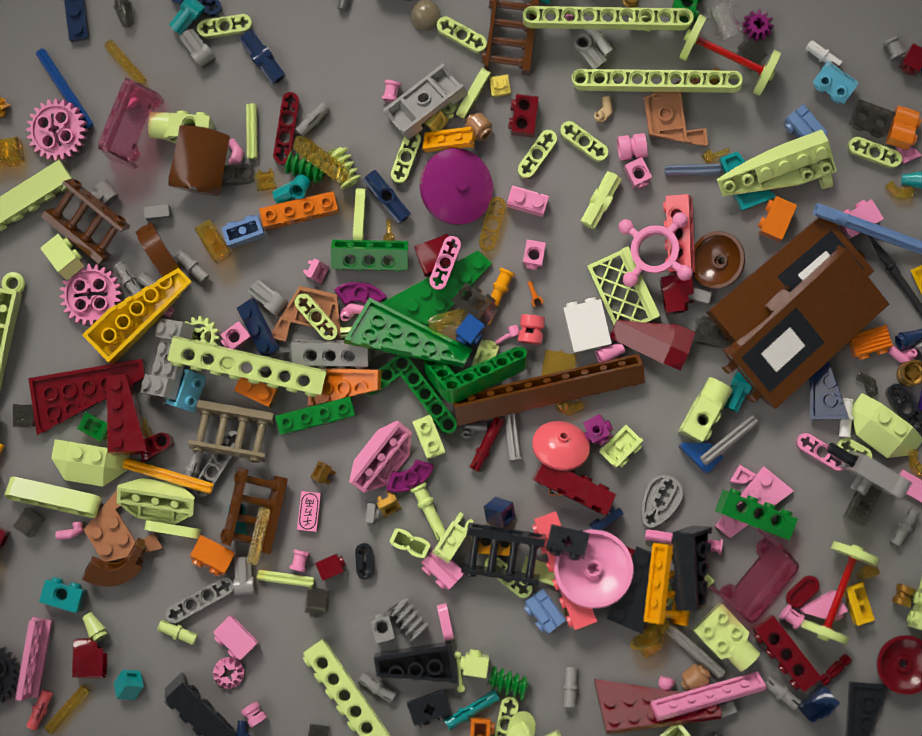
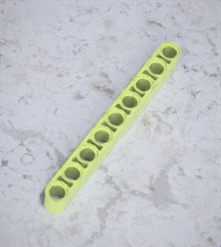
M530 6L524 10L522 20L527 28L683 31L691 26L694 16L686 8ZM528 14H534L536 16V19L530 21L526 18V16ZM552 14L555 16V20L548 21L545 16ZM569 14L574 17V20L567 21L564 17ZM591 15L593 20L588 22L584 19V16ZM603 16H611L612 21L606 22L603 19ZM622 16H629L631 21H623ZM648 16L650 21L643 22L641 17ZM667 16L669 18V22H662L660 20V17ZM685 16L689 22L682 23L679 17Z
M578 69L572 74L573 86L579 91L735 93L740 91L743 83L742 75L738 71ZM579 77L586 78L583 83L576 82ZM598 77H603L605 79L604 82L600 84L596 83L595 80ZM617 77H621L624 79V81L620 84L614 83V80ZM637 77L643 79L640 84L633 83V80ZM654 78H660L662 82L659 84L652 83V80ZM679 78L681 82L675 85L671 83V80ZM693 78H698L700 83L693 85L690 81ZM716 78L720 82L717 85H712L709 81ZM735 78L739 81V83L737 85H731L729 83V80Z

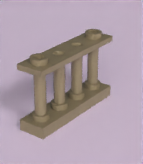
M198 400L196 407L202 417L196 441H188L189 448L193 452L203 453L206 451L249 459L252 463L266 462V455L261 453L266 427L268 425L274 426V413ZM212 415L221 418L215 444L204 443L209 417ZM231 418L238 419L240 422L234 448L223 446L228 420ZM249 422H255L259 425L253 451L242 449L246 427Z

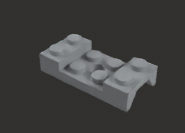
M442 63L383 110L389 120L409 140L423 129L422 123L448 103L455 105L468 93L464 85L459 84ZM429 97L426 102H420L422 98Z
M159 318L155 337L160 338V343L157 347L152 374H145L141 393L176 400L185 364H183V367L172 365V361H167L172 338L177 336L191 339L195 325ZM188 349L184 351L185 357H187Z

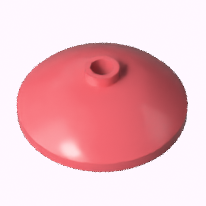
M552 421L543 424L536 430L532 440L533 452L538 460L555 470L567 471L580 467L587 460L590 452V444L585 433L577 426L564 421Z

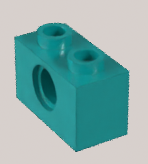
M58 577L45 579L39 599L40 603L74 613L80 612L87 590L81 588L82 584L71 582L69 585L63 583L64 579ZM62 588L67 591L65 599H62L59 595Z

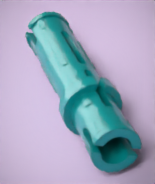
M495 690L465 708H459L458 712L444 719L449 730H452L464 721L468 722L469 718L500 701Z

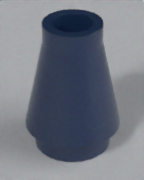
M922 329L899 332L895 336L897 347L900 350H908L922 340Z

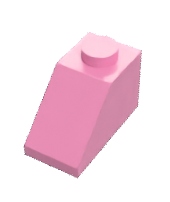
M831 590L799 608L800 612L826 619L836 590ZM842 601L834 622L843 618V613L848 611Z

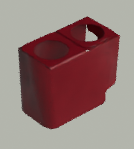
M448 234L414 246L425 277L432 274L444 240L449 237ZM448 242L447 245L449 246L448 253L444 251L443 254H448L451 257H453L455 254H451V251L454 248L452 242ZM443 258L440 261L442 268H446L447 265L451 264L449 258Z
M677 274L660 277L659 281L665 315L687 311L688 304L694 302L693 300L690 301L688 297L694 294L692 277L686 281L679 279Z
M90 638L74 639L72 678H106L107 653H103V649L97 646V642Z

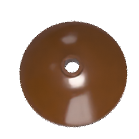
M723 231L710 232L702 236L694 245L695 273L693 275L702 285L714 289L725 288L733 284L742 274L745 266V251L741 242L732 234ZM724 258L725 262L721 265L720 261Z

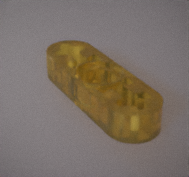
M494 197L489 202L479 238V246L483 251H491L496 246L506 209V203L501 197ZM497 201L500 202V206H503L497 212V215H501L500 218L495 215H489L490 212L494 213L495 208L492 204H496ZM495 219L498 222L497 228L489 229L487 227L488 220ZM488 233H496L495 236L491 234L490 242L493 244L485 247V243L482 240L487 239Z

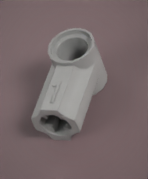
M193 28L182 33L180 39L200 68L215 58L213 52L206 43L202 42Z
M582 33L576 37L573 44L574 50L583 57L592 69H598L607 61L588 34ZM578 41H586L587 47H580L578 45Z
M107 180L98 183L91 193L105 205L112 203L119 196ZM89 206L85 213L90 217L96 211Z
M259 279L248 291L275 316L288 303L284 297L276 291H272Z
M251 557L234 558L235 578L233 587L235 596L255 594V580L252 577Z

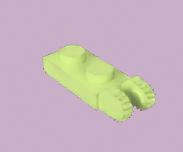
M461 512L455 521H452L432 552L447 563L450 562L466 537L468 523L474 522L472 519L468 520L465 528L458 525L464 515Z

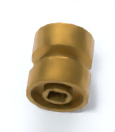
M911 360L901 364L896 371L898 382L906 387L921 384L922 362Z

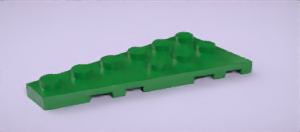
M477 250L455 262L444 289H434L430 285V277L381 304L432 329L490 267L492 262ZM439 271V277L433 279L436 283L435 286L444 283L441 277L443 274L447 276L448 272Z
M371 298L368 299L344 340V344L464 367L472 352L471 348Z

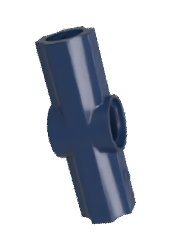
M253 30L245 32L239 40L249 52L255 65L264 72L272 85L282 81L286 75L274 60L275 57L268 47L262 44Z
M376 170L366 175L363 181L377 197L381 205L386 208L398 224L404 222L411 213L397 197L394 190L388 186ZM385 193H390L392 199L384 201L382 196Z

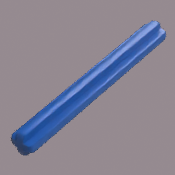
M44 48L36 52L37 57L67 103H73V108L77 107L80 109L78 114H84L81 120L86 121L87 124L83 127L85 129L91 128L94 123Z

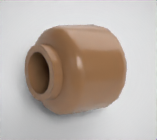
M482 113L470 114L466 118L465 127L471 126L474 129L475 141H485L491 136L492 123Z
M693 664L682 673L683 681L681 684L687 691L704 687L710 684L711 675L704 665Z

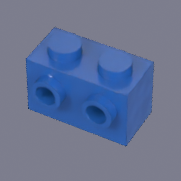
M469 313L455 331L456 341L465 346L471 347L472 344L476 346L482 339L483 334L481 333L485 325Z

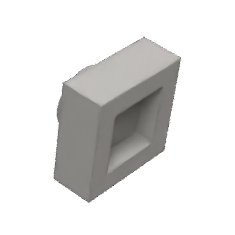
M368 503L366 522L374 523L375 519L378 520L379 508H376V504Z

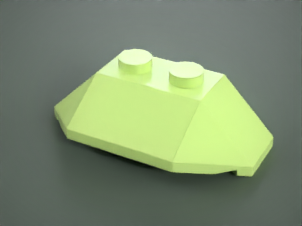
M863 393L854 402L852 416H854L853 425L856 436L884 457L893 458L913 455L922 443V437L915 428L882 403Z
M55 439L51 459L64 480L104 487L127 472L128 469L123 468V463L125 459L130 458V455L113 456L108 453V448Z
M140 478L117 486L116 503L119 506H123L126 511L136 518L176 524L194 514L195 497L181 485Z

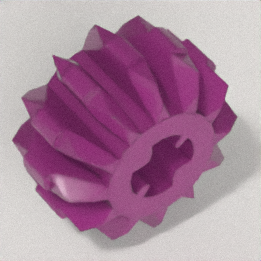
M758 9L757 13L752 10L749 16L745 15L743 18L745 22H742L741 27L746 28L742 33L749 34L748 40L754 37L756 43L759 38L765 41L766 36H771L772 32L770 30L774 28V25L771 24L773 18H767L768 12L762 15L761 10Z

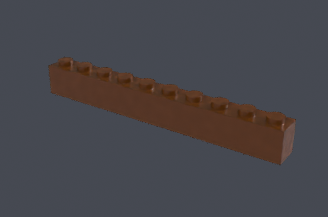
M639 354L490 387L459 402L452 403L458 426L467 425L498 416H506L594 394L598 395L603 392L637 386L638 384L645 383L644 366Z

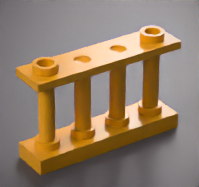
M653 543L644 621L664 624L665 618H671V624L688 626L690 611L676 610L674 600L672 610H666L667 598L674 599L675 589L674 591L668 590L669 579H673L674 571H670L673 545Z

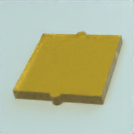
M545 350L541 376L573 369L575 367L576 355L563 353L562 350L559 352Z

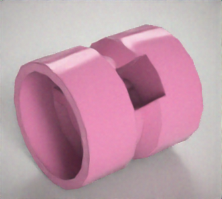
M644 133L634 134L632 138L628 135L617 136L620 161L631 160L633 156L635 158L647 157V142Z

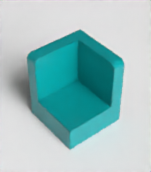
M122 670L114 682L116 698L119 700H135L144 687L141 671Z

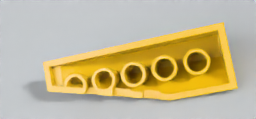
M177 268L158 279L157 282L146 286L140 292L109 308L82 336L108 363L113 364L161 318L192 281Z

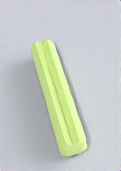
M254 103L246 105L247 158L251 160L257 159V106Z
M258 570L257 579L261 581L310 588L314 586V577Z

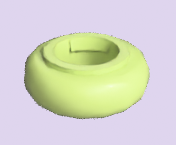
M10 272L3 277L1 286L3 289L21 293L25 288V280L21 274ZM16 278L18 286L15 289H10L9 281Z

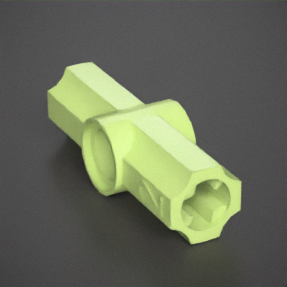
M608 171L605 174L599 188H596L591 197L589 206L580 221L585 226L592 229L597 227L601 216L609 207L613 199L612 196L621 181L618 175Z

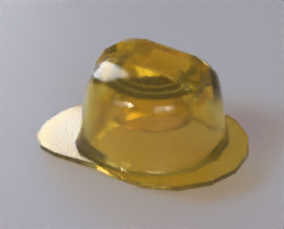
M664 619V624H650L643 631V634L640 633L632 639L629 645L630 648L638 650L645 659L658 653L663 648V635L669 628V621Z

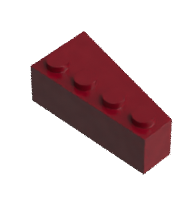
M540 462L532 478L533 481L602 515H607L617 495L609 491L610 488L601 483L599 485L592 483L593 479L585 475L581 477L576 475L575 470H555L547 467L542 462Z

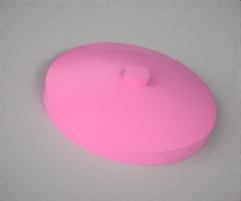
M585 530L584 532H588L590 535L584 559L574 561L566 555L556 556L554 565L555 579L564 596L574 604L590 609L607 607L617 602L629 588L633 576L632 558L626 546L614 535L601 530ZM566 540L565 547H569L571 545L570 541Z

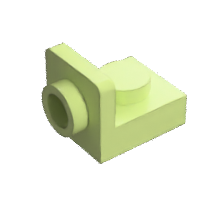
M481 340L471 366L496 356L499 346L491 340Z

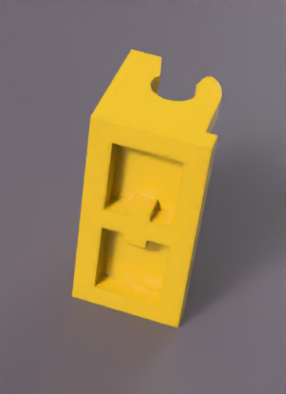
M864 582L848 585L844 596L853 625L859 626L874 621L875 618L866 594Z

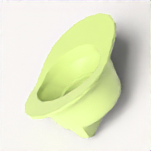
M526 711L514 714L508 724L506 736H534L536 730L534 717Z

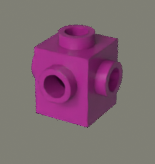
M601 414L583 422L587 430L585 436L590 443L593 442L595 445L603 446L610 442V438L614 437L611 432L614 429L610 421H605Z

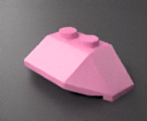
M398 420L378 429L354 459L349 482L363 493L386 486L391 472H397L410 456L412 432Z

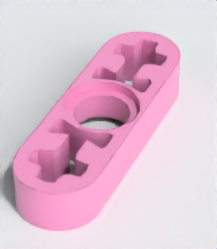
M449 236L444 240L430 276V285L436 290H442L446 287L460 252L461 242L455 236ZM455 240L457 248H453L451 254H455L454 257L443 254L444 251L447 253L449 251L447 243ZM449 258L451 260L450 267L442 268L440 266L441 259ZM437 269L442 272H448L447 276L443 274L441 277L444 283L435 286L436 283L433 279L438 278L440 272H436Z
M803 433L797 437L796 446L800 450L835 471L844 470L840 468V465L836 467V462L832 459L829 460V463L826 461L831 456L827 453L824 458L817 455V449L820 446L827 449L828 445L809 433ZM806 437H808V442L812 445H814L815 442L817 443V445L814 446L812 452H810V449H812V447H810L809 445H805L804 447L802 446L803 442L801 441V438L805 439Z

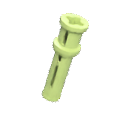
M425 482L410 490L414 492L418 501V507L423 509L435 537L439 541L446 530L434 508V499L430 497Z

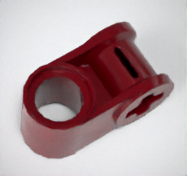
M160 432L147 438L152 454H141L143 457L141 459L142 462L151 460L158 456V454L170 449L174 444L172 435ZM162 436L167 438L165 446H161L159 443Z

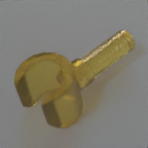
M725 148L715 153L709 149L704 152L702 158L707 163H710L716 157L728 153L729 149Z
M390 219L386 220L384 241H395L394 234L391 231Z

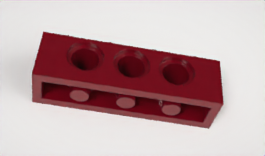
M769 615L752 628L755 632L753 634L755 639L760 644L764 643L767 647L766 653L772 660L775 658L778 661L779 665L777 667L784 675L788 674L792 679L789 682L796 691L805 692L822 679L774 615ZM775 633L778 636V641L775 644H771L769 637ZM788 649L790 656L788 659L783 660L781 653L783 650ZM796 665L802 667V672L799 675H795L793 672Z

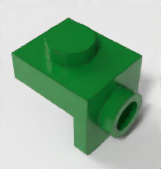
M86 412L77 429L101 442L102 439L107 437V422Z

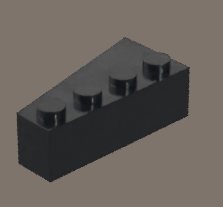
M689 526L672 532L671 543L673 545L672 562L674 564L673 582L675 584L674 601L676 603V610L697 612L707 607L708 581L705 580V576L708 574L710 564L706 562L707 551L711 552L708 534H712V527Z
M636 546L632 556L633 576L629 588L617 602L611 605L606 619L643 634L652 552Z
M451 641L374 653L377 677L457 683Z
M183 672L165 688L166 705L172 710L175 708L180 713L179 717L185 723L189 722L193 726V731L198 736H237L236 730L220 712L215 714L212 704L204 698L202 700L200 698L201 694L195 685L189 686L186 683V676Z

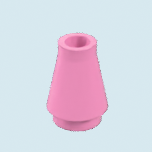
M621 343L599 347V350L595 351L598 362L616 359L625 353V348Z

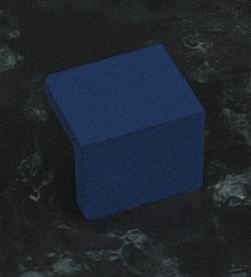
M494 497L483 506L487 523L505 528L516 519L514 505L511 501Z

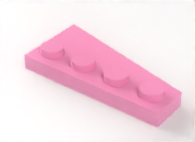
M763 466L740 496L747 498L750 495L759 499L758 503L762 505L765 502L776 505L791 494L793 490ZM742 502L738 503L737 505L738 511L741 510L743 507ZM759 509L755 510L754 517L760 514ZM725 515L715 524V527L729 538L748 526L746 523Z

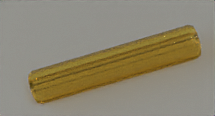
M111 39L108 40L104 47L139 86L145 84L147 79Z
M259 508L247 558V563L257 565L259 562L270 515V509Z
M81 685L46 724L44 729L50 734L54 733L87 696L90 690L86 686Z

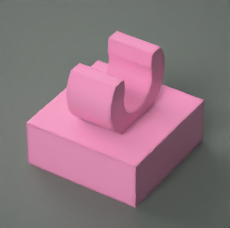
M317 259L309 260L310 267L308 271L304 270L303 272L313 281L322 284L329 266Z

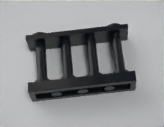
M468 523L466 535L472 538L469 563L462 564L461 573H465V575L470 577L481 575L519 581L528 586L539 583V575L534 574L537 550L540 547H544L546 534ZM482 538H488L491 541L488 567L476 565L479 541ZM501 541H508L511 544L507 570L495 568L498 546ZM527 544L530 547L526 573L515 571L518 545Z

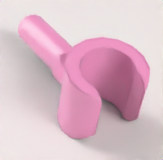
M518 325L508 327L509 333L495 341L498 345L506 339L518 336Z

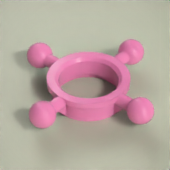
M676 213L672 219L673 223L669 228L654 225L638 232L634 229L632 221L624 219L619 223V231L625 235L629 234L634 238L631 244V255L637 266L632 272L624 274L623 283L626 286H635L638 282V276L642 271L661 273L671 267L677 271V275L681 280L686 281L692 277L693 271L691 267L681 265L676 261L679 255V243L674 233L678 228L686 226L688 218L684 213ZM652 235H662L672 243L670 258L659 266L647 265L639 256L642 242Z

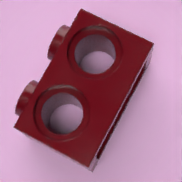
M516 94V99L511 100L510 111H514L513 118H509L508 129H512L511 135L534 138L538 96ZM521 103H527L529 105V109L521 110L519 108V105ZM519 121H524L527 127L520 129L516 124Z

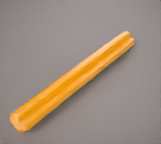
M130 458L125 459L123 463L124 469L207 494L212 493L214 488L213 483Z

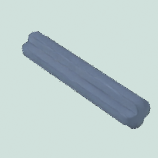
M720 164L666 165L664 173L665 176L719 175L721 173Z

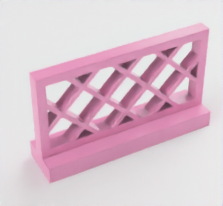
M32 617V620L29 621L15 700L22 701L29 697L39 698L53 620Z

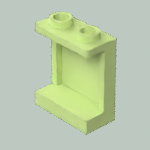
M431 415L413 421L428 460L446 453Z

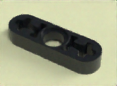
M900 384L888 386L885 392L886 397L901 418L914 427L916 423L914 419H908L907 417L912 416L916 412L917 415L913 417L917 421H922V412L903 386ZM892 388L894 390L899 389L898 396L900 399L905 397V400L897 404L896 401H899V398L891 395L893 392ZM904 403L911 405L912 409L909 414H905L901 409ZM922 423L920 424L921 428H915L918 433L922 432Z

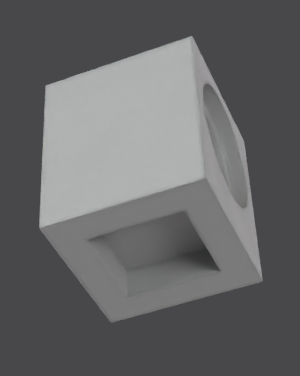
M385 612L373 615L374 619L370 620L376 644L395 639L396 636L390 615L385 616ZM379 622H385L388 625L386 632L378 631L377 625Z

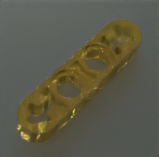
M302 136L295 138L294 150L335 181H347L349 169L310 139Z

